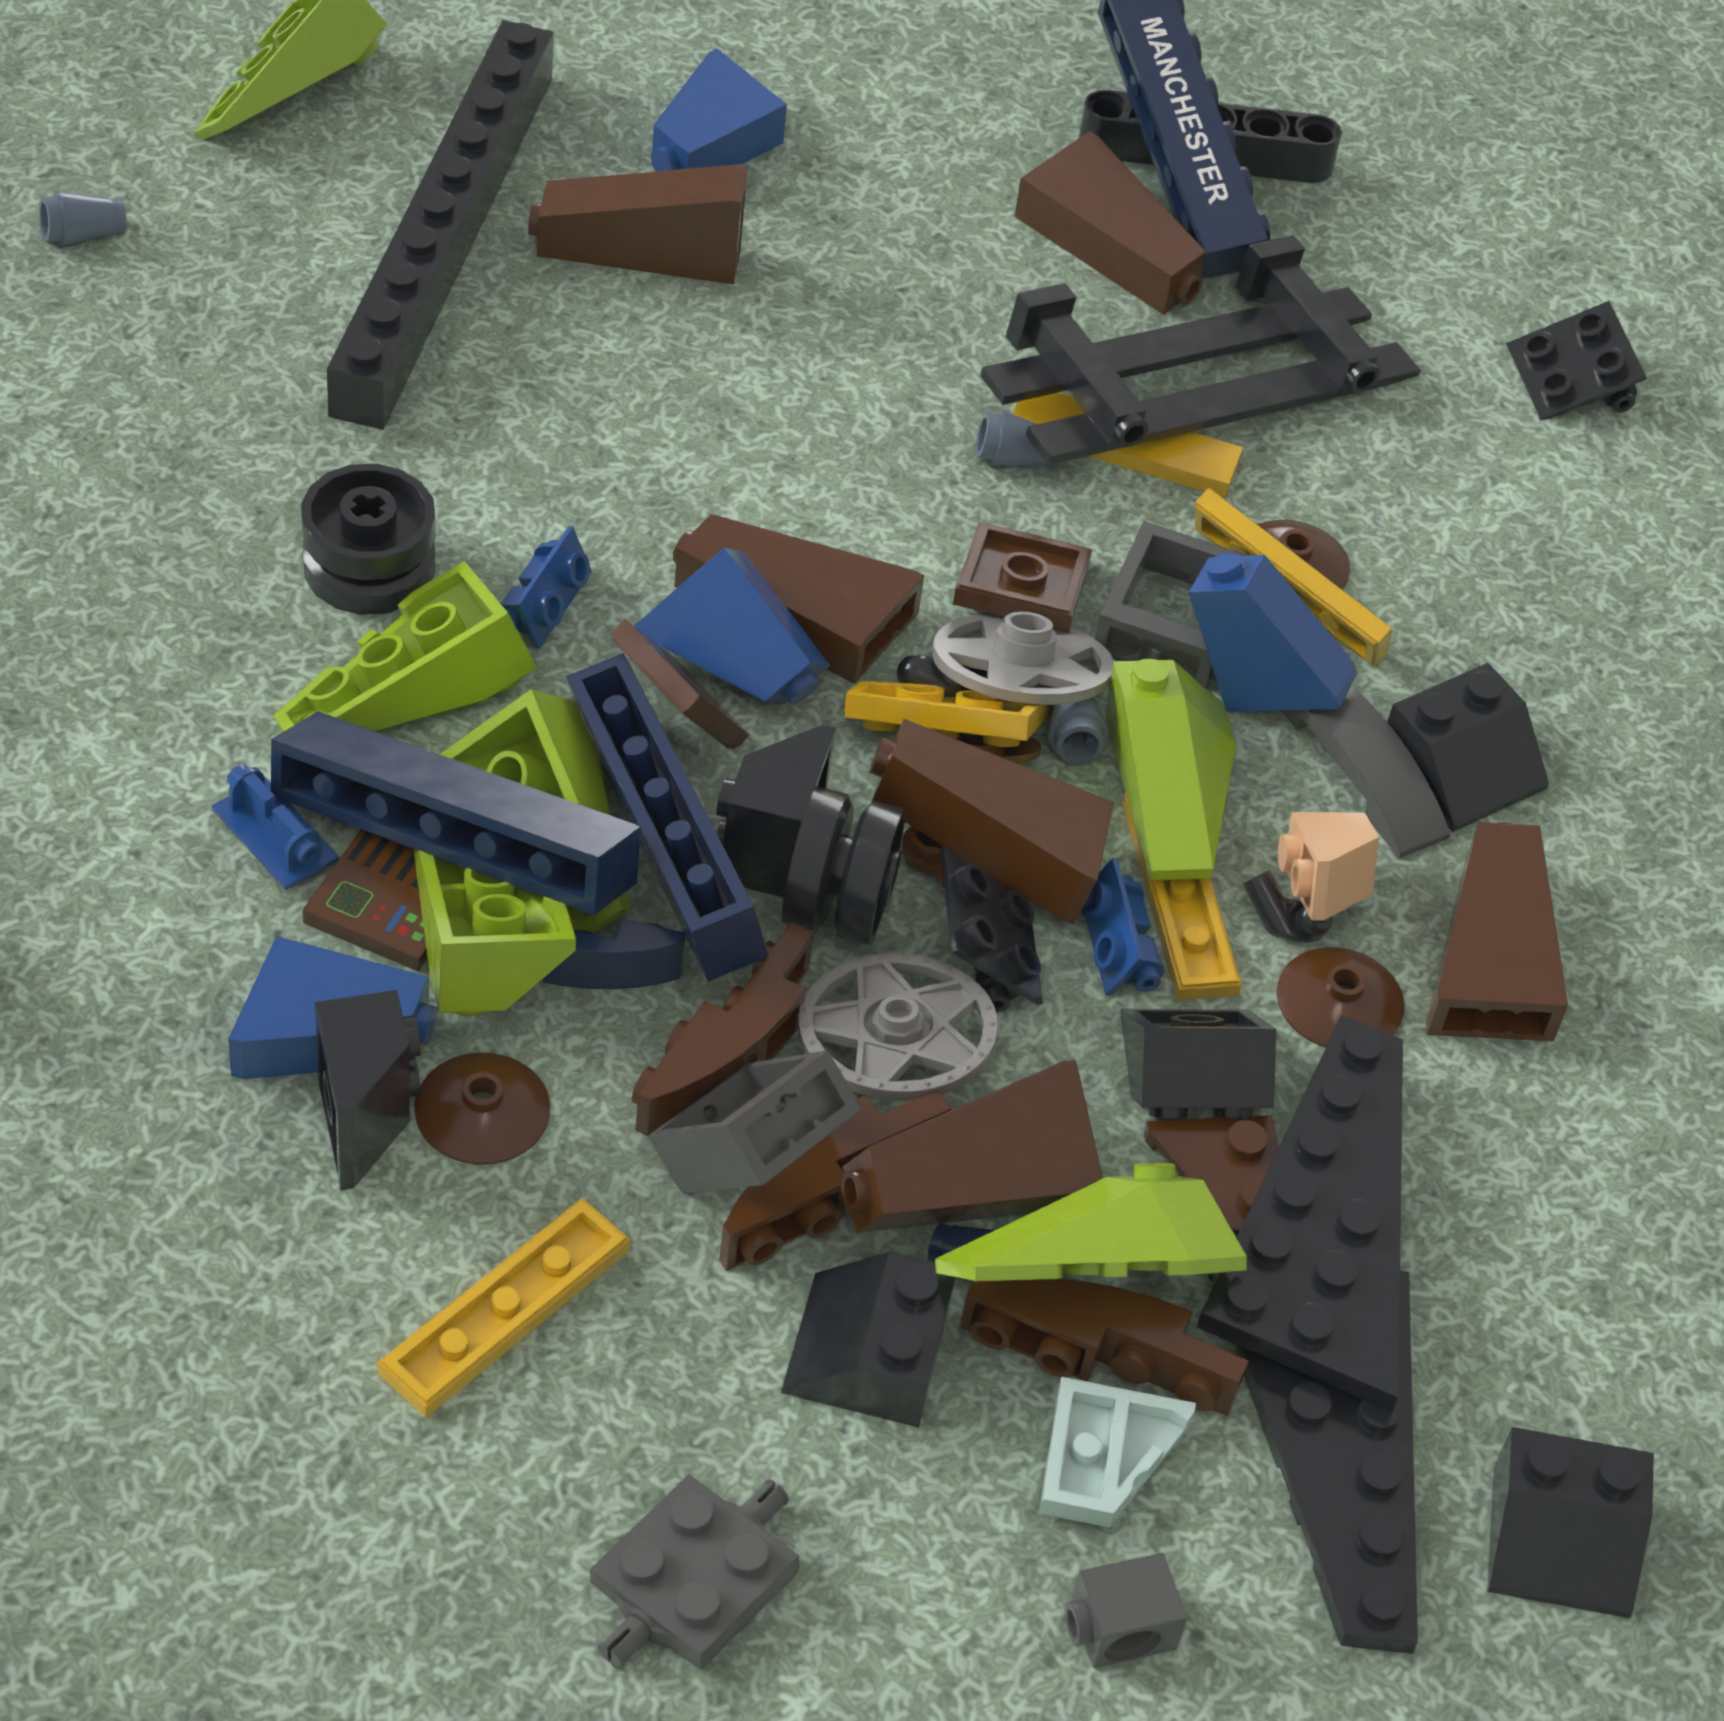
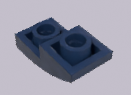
M624 919L620 921L615 939L598 936L586 930H574L576 937L575 951L543 978V983L585 989H628L659 985L680 979L683 966L685 932L667 929L659 924H643Z

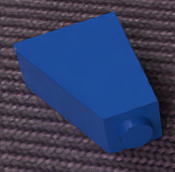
M718 48L712 50L654 123L651 164L655 171L742 165L783 144L787 104Z
M725 547L634 625L658 645L765 702L778 704L789 702L790 705L801 702L818 688L820 682L817 677L830 667L829 663L746 553Z
M1225 553L1208 558L1189 590V595L1226 712L1339 709L1357 675L1355 663L1265 555L1240 556L1236 553Z
M276 936L228 1038L231 1076L250 1079L317 1073L315 1002L397 990L403 1017L415 1015L420 1044L427 1045L432 1037L438 1014L437 1006L429 1004V976Z

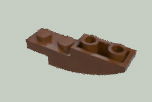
M790 922L776 943L771 941L765 943L769 956L754 962L752 978L745 988L737 985L732 989L722 1009L704 1001L689 1022L680 1020L667 1041L665 1057L656 1069L648 1066L642 1072L634 1087L631 1100L637 1104L636 1131L646 1136L650 1135L744 1064L773 1059L785 1047L799 1029L800 1006L805 1001L806 988L798 984L809 970L814 932ZM707 1105L704 1108V1111L710 1109L711 1107Z
M938 1090L929 1092L882 1114L877 1112L867 1096L864 1095L857 1099L862 1110L764 1185L746 1187L723 1225L719 1261L724 1269L727 1271L744 1262L752 1266L762 1264L775 1256L782 1245L805 1234L809 1238H817L835 1228L841 1218L844 1217L846 1208L841 1193V1182L844 1175L843 1166L868 1147L951 1111V1107Z
M1033 1279L972 1282L966 1295L960 1328L971 1332L973 1337L982 1345L996 1350L1009 1348L1035 1359L1037 1364L1051 1375L1057 1377L1074 1376L1088 1382L1097 1362L1100 1361L1111 1366L1115 1374L1128 1382L1136 1384L1149 1382L1176 1394L1179 1400L1196 1403L1195 1410L1207 1412L1214 1410L1226 1416L1229 1415L1238 1395L1249 1362L1246 1359L1187 1335V1329L1193 1313L1191 1310L1145 1294L1081 1280Z

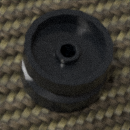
M378 463L351 464L327 472L309 487L301 503L304 578L318 598L336 609L360 615L386 614L398 610L397 605L410 593L433 579L435 575L434 540L436 525L434 499L420 480L402 469Z
M817 786L811 795L797 837L785 887L781 921L787 925L792 922L815 932L824 924L834 896H838L834 921L837 935L842 939L871 946L876 937L884 909L888 907L894 890L902 854L900 847L905 826L906 810L902 807L873 800L863 810L852 837L850 832L854 807L850 796L846 793Z

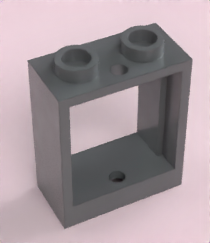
M1143 521L1100 613L1095 640L1100 642L1109 651L1113 660L1139 661L1142 659L1174 660L1206 689L1213 674V668L1201 630L1128 606L1127 604L1144 568L1194 584L1208 558L1225 553H1236L1240 556L1249 555ZM1151 649H1156L1161 654L1154 653Z
M827 1050L746 1063L648 1135L679 1190L683 1193L762 1186L862 1110ZM707 1105L713 1111V1117L710 1121L706 1120L703 1115L704 1108Z

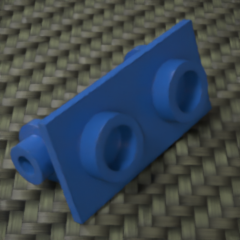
M568 526L559 540H550L548 543L538 545L534 551L533 558L518 578L521 586H513L504 600L500 602L510 615L517 631L527 633L533 647L537 649L542 647L554 627L561 622L564 612L580 588L587 583L592 572L589 559L582 549L574 527Z
M242 764L230 771L227 776V783L230 785L229 796L213 804L212 810L285 890L339 860V856L289 802L275 797L271 792V782L264 777V774L258 768H249L247 765Z
M1112 858L1099 872L1097 882L1081 910L1086 918L1094 949V963L1099 968L1105 995H1113L1124 982L1135 983L1136 989L1142 992L1152 991L1161 984L1160 978L1164 974V966L1159 958L1154 937L1145 936L1151 925L1144 902L1143 887L1135 882L1133 877L1122 875L1118 859Z

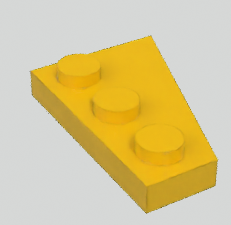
M860 681L846 693L844 717L863 720L862 726L864 728L875 731L898 730L903 719H906L954 739L959 737V732L983 735V742L988 745L1015 747L1020 744V740L1027 741L1049 717L1051 705L1006 701L973 690L959 691L956 693V698L944 697V689L936 685Z

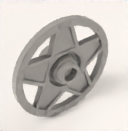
M1013 612L1005 617L994 614H980L954 620L938 630L934 637L932 657L937 667L956 683L990 697L1026 704H1069L1095 697L1110 685L1113 668V658L1100 642L1070 627L1069 633L1052 629L1053 623L1048 618L1031 612ZM980 630L982 632L983 637L957 638L959 636ZM1091 657L1095 661L1099 673L1095 674L1078 663ZM962 666L987 671V678H984ZM1037 684H1042V685L1049 686V687H1053V688H1032V687H1034V686L1037 685Z
M887 953L850 960L822 975L805 995V1001L800 1006L798 1027L800 1043L805 1054L826 1051L819 1041L857 1049L855 1072L833 1058L851 1091L879 1099L913 1100L937 1090L941 1095L948 1093L976 1077L985 1068L994 1053L997 1042L998 1020L995 1007L988 994L974 979L961 970L947 963L924 956ZM898 972L925 975L942 983L913 989ZM856 978L858 1000L821 1005L829 993ZM975 1008L979 1014L983 1029L981 1041L977 1048L953 1027ZM919 1066L944 1072L943 1074L922 1080L897 1081L902 1075L915 1071Z

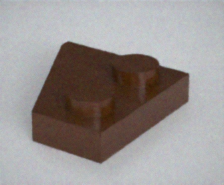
M1272 1115L1249 1116L1246 1119L1222 1117L1147 1121L1144 1130V1138L1147 1145L1152 1151L1158 1148L1170 1164H1175V1170L1179 1173L1178 1176L1204 1180L1235 1237H1237L1279 1148Z

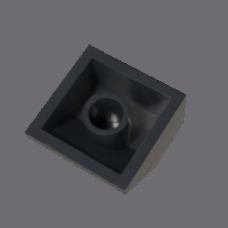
M1489 663L1478 666L1392 705L1387 722L1402 740L1425 776L1441 808L1448 828L1452 832L1548 788V777L1526 702Z
M820 725L744 755L736 780L725 778L718 798L716 815L725 817L726 820L722 819L720 821L716 834L744 888L784 898L793 852L811 795L817 786L828 788L835 727Z
M397 990L315 1002L317 1079L340 1191L355 1188L409 1124L410 1097L421 1095L419 1070L415 1058L421 1055L418 1025L415 1015L403 1017Z
M1121 1008V1022L1131 1098L1142 1108H1149V1116L1179 1119L1188 1117V1108H1214V1116L1247 1119L1249 1116H1254V1108H1274L1277 1029L1250 1010Z
M892 1252L815 1273L781 1393L919 1428L950 1309L956 1277L935 1273V1263Z
M1512 1427L1494 1465L1487 1592L1631 1618L1653 1516L1654 1453Z

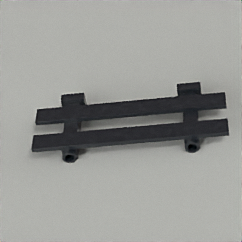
M1294 235L1249 244L1235 288L1246 301L1264 297L1268 301V305L1092 343L1071 316L1077 297L1066 283L1019 292L1005 337L1016 351L1034 347L1040 355L982 367L980 377L1002 405L1064 391L1071 393L1085 411L1084 414L1028 426L1026 431V437L1046 463L1052 465L1353 393H1362L1366 390L1391 385L1418 376L1421 369L1397 342L1372 348L1366 344L1353 329L1352 325L1370 320L1372 313L1349 287L1322 293L1300 267L1305 247ZM1294 339H1300L1317 359L1316 361L1141 401L1136 398L1121 379Z

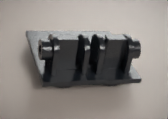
M1610 301L1506 343L1540 420L1552 419L1601 398L1604 399L1607 406H1613L1617 412L1628 411L1635 404V397L1637 395L1635 384L1647 380Z
M943 847L940 849L952 954L974 967L977 971L975 974L976 982L988 994L996 1012L1008 1009L1010 1001L1019 995L1039 1006L1043 1003L1039 976L1041 963L1036 953L1032 923L1034 921V911L1030 900L1020 891L1012 890L985 873L976 863L968 862L948 848Z

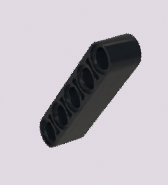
M1098 90L1090 93L1084 103L1078 139L1090 131L1097 135L1121 161L1154 165L1128 93L1116 90ZM1218 103V110L1223 122L1228 121L1233 128L1236 141L1235 154L1240 167H1247L1251 176L1305 183H1320L1331 177L1342 135L1341 127L1335 120L1320 114Z

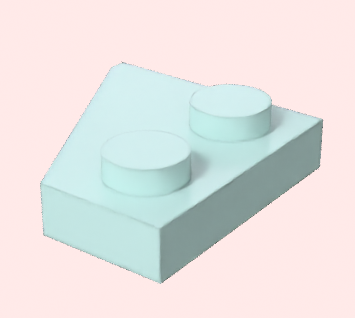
M1061 1377L1056 1398L1039 1514L1110 1528L1188 1430L1195 1413L1196 1403Z

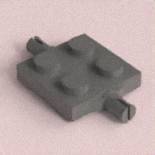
M688 1474L590 1569V1582L618 1605L625 1618V1621L604 1642L598 1645L601 1656L608 1662L612 1659V1666L616 1669H621L624 1663L649 1640L655 1644L674 1649L702 1670L799 1572V1555L769 1534L763 1526L789 1502V1497L782 1486L778 1485L775 1488V1481L767 1479L742 1506H737L735 1503L723 1500Z

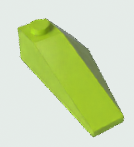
M292 0L258 41L257 45L263 49L252 59L249 58L243 62L236 72L239 77L246 78L245 82H235L218 97L194 131V134L204 140L222 133L351 63L356 67L363 64L378 49L379 44L375 39L388 24L366 0Z
M463 561L410 593L397 605L402 613L398 619L381 634L373 629L366 632L356 641L361 650L344 667L334 666L326 668L278 710L273 717L283 732L317 711L372 731H378L485 701L498 692L514 687L522 677L536 670L537 666L508 612L469 565Z
M1142 659L1139 661H1113L1105 715L1149 880L1210 879L1213 875L1237 747L1226 708L1174 660Z
M530 689L439 754L610 815L598 754L575 701ZM627 892L623 893L596 915L566 905L573 930H586L594 934L630 910Z
M414 849L430 978L438 1013L475 1016L485 1011H506L575 951L576 937L564 903Z
M1136 1163L1134 1164V1175L1105 1177L935 1259V1273L973 1281L1059 1279L1063 1277V1272L1076 1275L1127 1277V1269L1142 1271L1164 1270L1163 1274L1168 1276L1247 1270V1256L1204 1180L1175 1176V1164Z

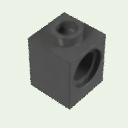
M1164 1553L1080 1570L1072 1600L1065 1604V1619L1070 1638L1075 1646H1086L1093 1669L1177 1650L1188 1618Z

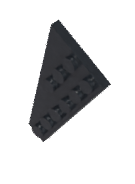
M1341 1015L1236 1237L1247 1256V1270L1219 1273L1201 1311L1197 1328L1393 1412L1399 1393L1403 1039Z
M1400 1271L1399 1393L1393 1412L1236 1345L1240 1357L1249 1361L1244 1377L1277 1468L1280 1467L1290 1495L1289 1504L1297 1525H1301L1314 1562L1312 1568L1340 1646L1413 1654L1418 1644L1410 1280L1409 1272ZM1209 1273V1280H1213L1215 1284L1219 1273Z

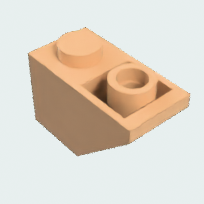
M1291 812L1289 834H1281L1279 839L1278 863L1280 871L1287 872L1291 880L1293 896L1301 899L1311 920L1324 921L1372 896L1379 836L1365 813Z

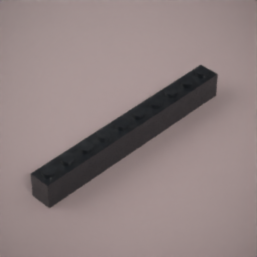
M502 20L327 367L328 417L384 430L552 81L554 31L533 27L527 23Z

